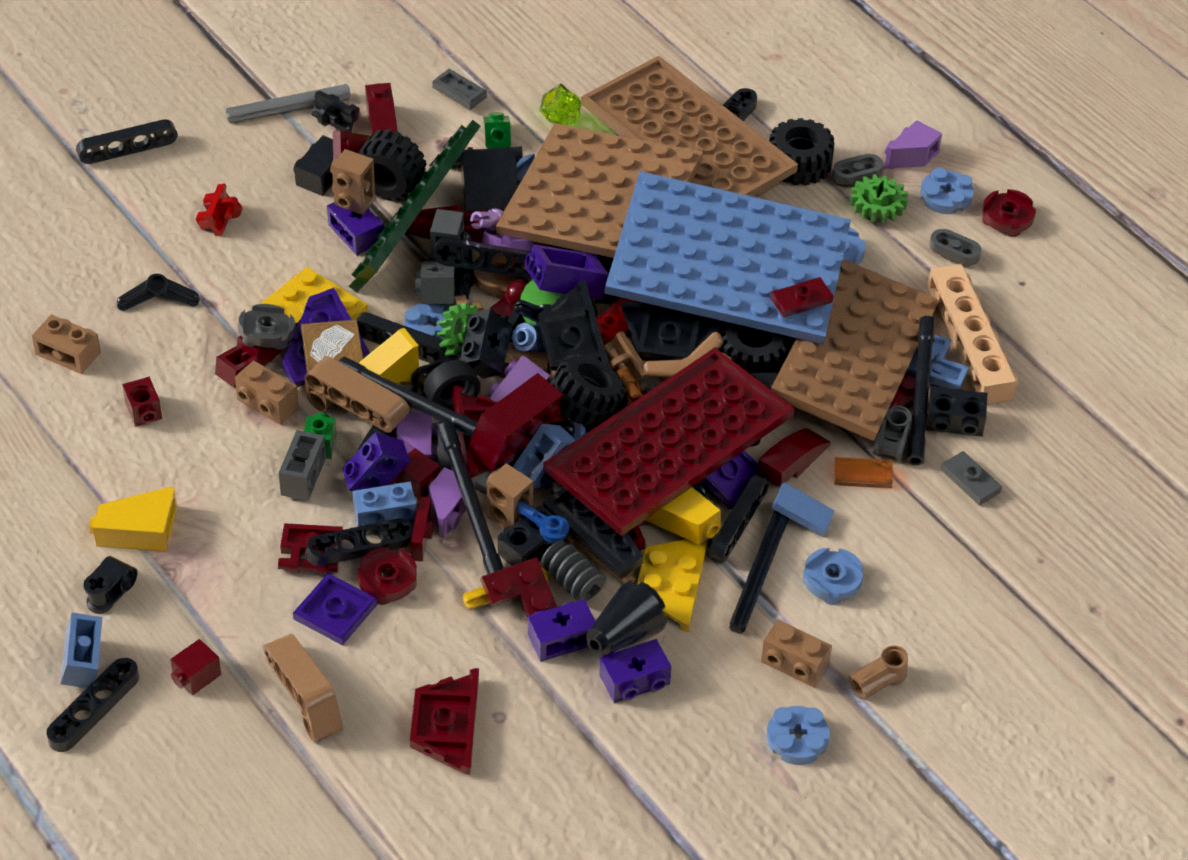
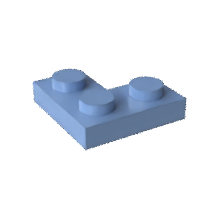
M935 334L932 346L929 383L942 388L961 390L968 375L969 367L945 359L951 348L952 340ZM918 348L907 369V372L915 378Z

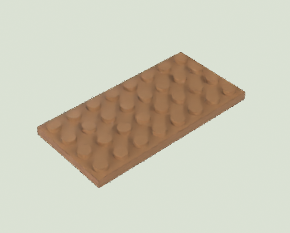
M660 56L581 96V105L619 136L702 151L703 161L691 183L754 197L797 172L798 164Z
M842 259L824 344L797 338L770 390L798 409L874 441L918 348L919 319L922 316L933 315L939 302L938 299L908 287L901 282L882 276L877 272L856 265L851 261Z

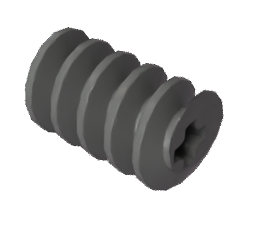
M557 541L544 553L541 560L542 567L549 571V574L561 586H564V589L576 601L590 600L603 588L606 583V577L603 574H598L599 570L595 566H591V562L588 559H583V554L578 551L576 552V547L573 544L565 546L564 541Z

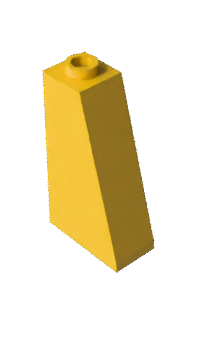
M691 487L645 520L699 545L708 538L714 537L721 529V510Z

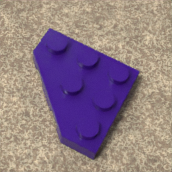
M334 287L308 298L289 349L284 356L282 367L290 382L297 385V387L305 385V375L307 374L301 324L352 320ZM359 333L362 356L364 359L366 356L370 354V351L368 350L365 342L363 341Z

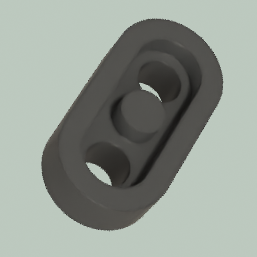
M864 154L840 160L834 165L833 179L841 185H852L856 181L862 182L864 176L872 179L873 175L876 174L879 177L882 174L883 160L875 154Z
M938 229L931 234L930 248L936 254L966 266L974 265L980 260L981 246L976 241L948 229Z

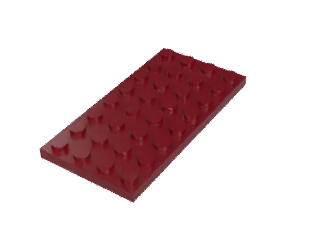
M713 348L543 462V469L611 528L623 536L793 417L794 407L717 348Z

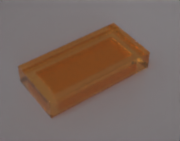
M835 457L834 485L892 488L893 460Z

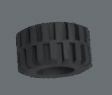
M798 118V120L788 119L786 123L781 122L778 124V127L773 128L769 142L798 164L797 172L782 181L786 183L792 182L793 185H810V182L817 183L820 182V179L827 177V173H830L832 168L835 145L834 136L831 135V131L828 128H824V125L820 122L815 123L814 120H803V118Z
M385 129V131L378 130L370 135L358 152V154L374 159L375 195L381 196L386 200L399 201L400 199H405L426 171L425 166L427 164L426 160L423 159V152L419 151V146L416 143L411 142L409 137L402 136L400 132L395 131L394 133L388 129Z
M727 322L720 333L723 344L719 351L731 357L732 361L748 373H779L789 354L790 336Z
M572 354L564 357L550 381V384L563 394L559 404V412L574 422L588 427H597L612 417L626 394L624 382L621 381L620 376L612 368L599 360L581 354Z

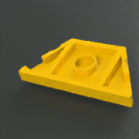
M709 538L699 545L683 539L648 546L645 549L637 584L644 582L651 586L664 601L666 606L662 609L664 618L668 616L678 622L680 629L685 632H689Z

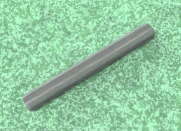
M343 84L226 108V117L228 122L233 123L315 106L314 96L317 91H322L328 95L334 94L340 100L349 99L351 92L349 86Z

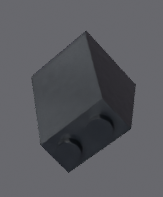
M515 149L462 152L461 179L465 213L483 210L488 212L492 209L505 211L518 188Z

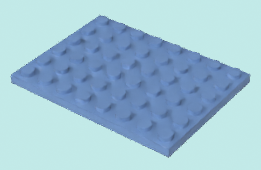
M640 171L604 294L824 344L833 302L783 318L770 299L771 292L821 277L834 296L851 219Z

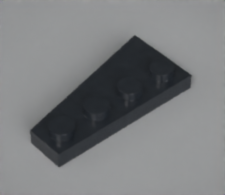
M564 487L543 502V506L553 515L565 518L569 524V533L621 580L643 564V555L628 532L621 536Z

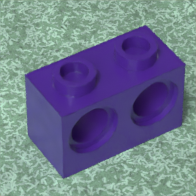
M375 432L342 468L348 490L356 491L387 486L409 464L410 460L403 440Z

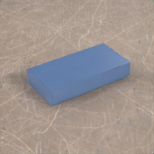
M785 482L780 486L772 509L821 537L826 533L835 511Z

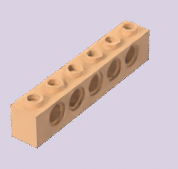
M962 264L930 269L927 288L930 295L939 301L936 308L962 365L969 367L967 376L973 390L988 393L987 404L1013 400L1014 390L1018 387L1017 375L1009 367L1007 353L1005 351L1002 352L998 334L993 332L990 326L989 315L981 307L980 296L973 290L970 275L966 274Z

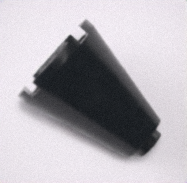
M629 580L619 587L587 632V643L594 653L601 656L609 655L655 636L665 629L668 616L664 618L662 609L666 606L662 598L651 586L644 582L640 584L632 583L634 580Z

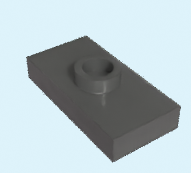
M450 68L432 81V88L469 110L487 98V91Z
M964 451L942 463L941 471L979 506L1001 493L1002 486Z

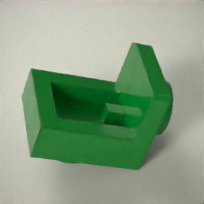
M502 112L489 113V117H483L486 148L511 147L509 116H504Z

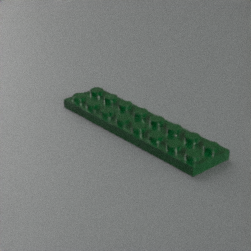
M474 120L466 127L461 125L453 136L446 141L441 153L433 159L428 171H425L416 183L418 184L416 188L408 194L403 206L395 212L390 224L380 233L378 241L367 251L363 262H360L351 275L354 277V280L349 287L356 293L378 272L481 127Z

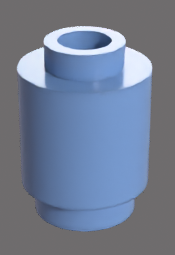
M522 323L515 328L512 341L518 350L525 352L545 351L539 325Z

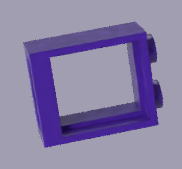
M533 244L532 251L527 254L525 260V268L539 290L567 294L580 281L586 280L590 298L602 300L609 274L595 254Z

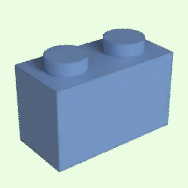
M71 613L65 631L61 685L87 688L94 682L99 663L102 617Z

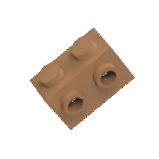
M345 149L338 158L333 160L330 168L333 175L332 192L334 193V204L363 215L376 198L374 159Z
M52 314L32 335L36 355L80 374H83L101 353L97 333Z
M254 360L235 376L237 400L279 425L283 424L299 409L297 385Z
M778 619L763 640L761 662L815 688L829 668L832 645Z

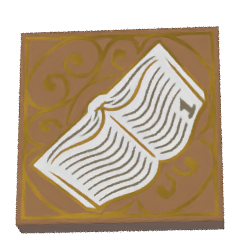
M357 320L301 324L307 373L325 356H329L337 361L344 356L357 363L363 360Z

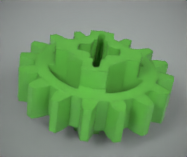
M876 174L873 175L872 179L864 176L863 181H856L855 187L851 189L850 205L854 206L855 213L862 212V219L869 216L871 217V222L880 219L882 223H885L886 218L894 221L896 215L902 216L903 210L907 208L908 192L903 191V184L896 185L897 179L887 180V175L879 179Z
M469 303L450 306V311L442 313L445 320L438 322L443 328L442 331L437 332L438 336L443 337V341L439 345L440 347H447L446 356L451 354L461 356L462 346L464 345L470 315L479 313L477 312V305L469 306Z

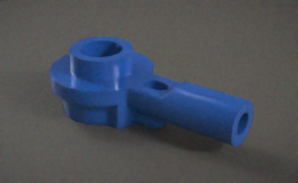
M524 501L520 502L517 506V512L536 523L545 541L554 544L557 541H563L568 535L569 524L565 518L556 515L547 517Z

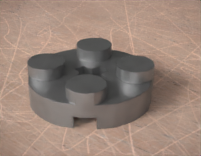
M257 304L252 306L251 311L245 313L244 310L239 316L238 332L243 337L242 341L246 346L273 347L274 349L281 350L287 347L288 341L294 335V317L290 314L289 318L288 315L284 314V309L279 306Z

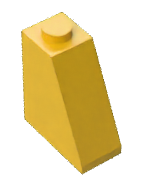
M402 328L361 360L359 364L397 384H400L402 381L413 384L411 375L419 368L418 344L406 329Z
M166 487L99 504L96 516H92L90 520V534H94L96 546L167 552L177 510L175 487Z

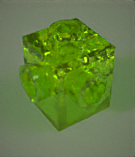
M560 83L543 94L539 112L550 123L567 126L573 125L580 118L581 100L576 94Z

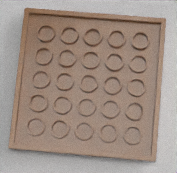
M554 123L496 225L497 234L614 258L639 172L642 171L691 183L703 161V152Z

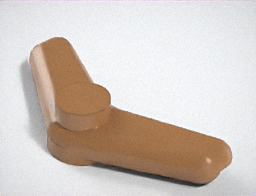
M713 332L688 357L681 360L645 362L643 365L644 372L649 377L670 378L713 348L719 350L723 344V339L720 333Z

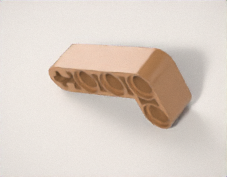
M329 356L323 357L305 375L308 401L321 412H325L333 403H336L377 428L389 433L410 413V407L403 398Z
M289 634L264 644L263 651L267 662L300 708L303 723L311 741L316 742L343 731V724L334 690L293 634Z

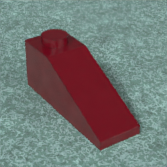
M391 83L365 85L366 110L370 133H376L378 130L385 131V129L391 130L394 133L395 131L398 132Z

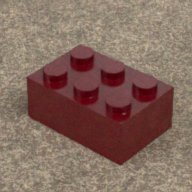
M539 373L535 374L481 414L467 450L492 472L506 463L509 465L520 450L524 451L541 424L552 423L553 418L560 411L559 404L563 394Z

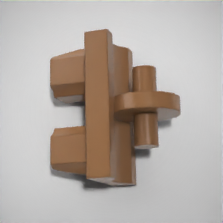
M619 332L609 343L604 345L607 358L610 361L609 366L614 371L628 369L633 379L638 382L647 376L643 365L648 361L640 358L634 348L631 337H627L624 332Z

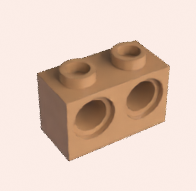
M507 463L498 471L490 474L486 482L487 518L504 529L512 526L522 518L523 515L516 510L520 502L524 501L533 507V480Z

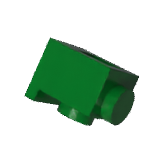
M326 413L307 416L304 432L324 435L326 459H332L336 438L335 418H331Z

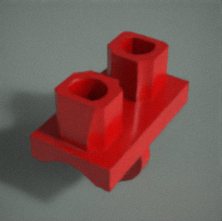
M225 183L218 184L214 193L205 194L203 205L207 211L198 212L196 216V222L200 229H212L215 236H222L228 221L238 218L243 210L242 205L238 202V198L230 197L227 194Z

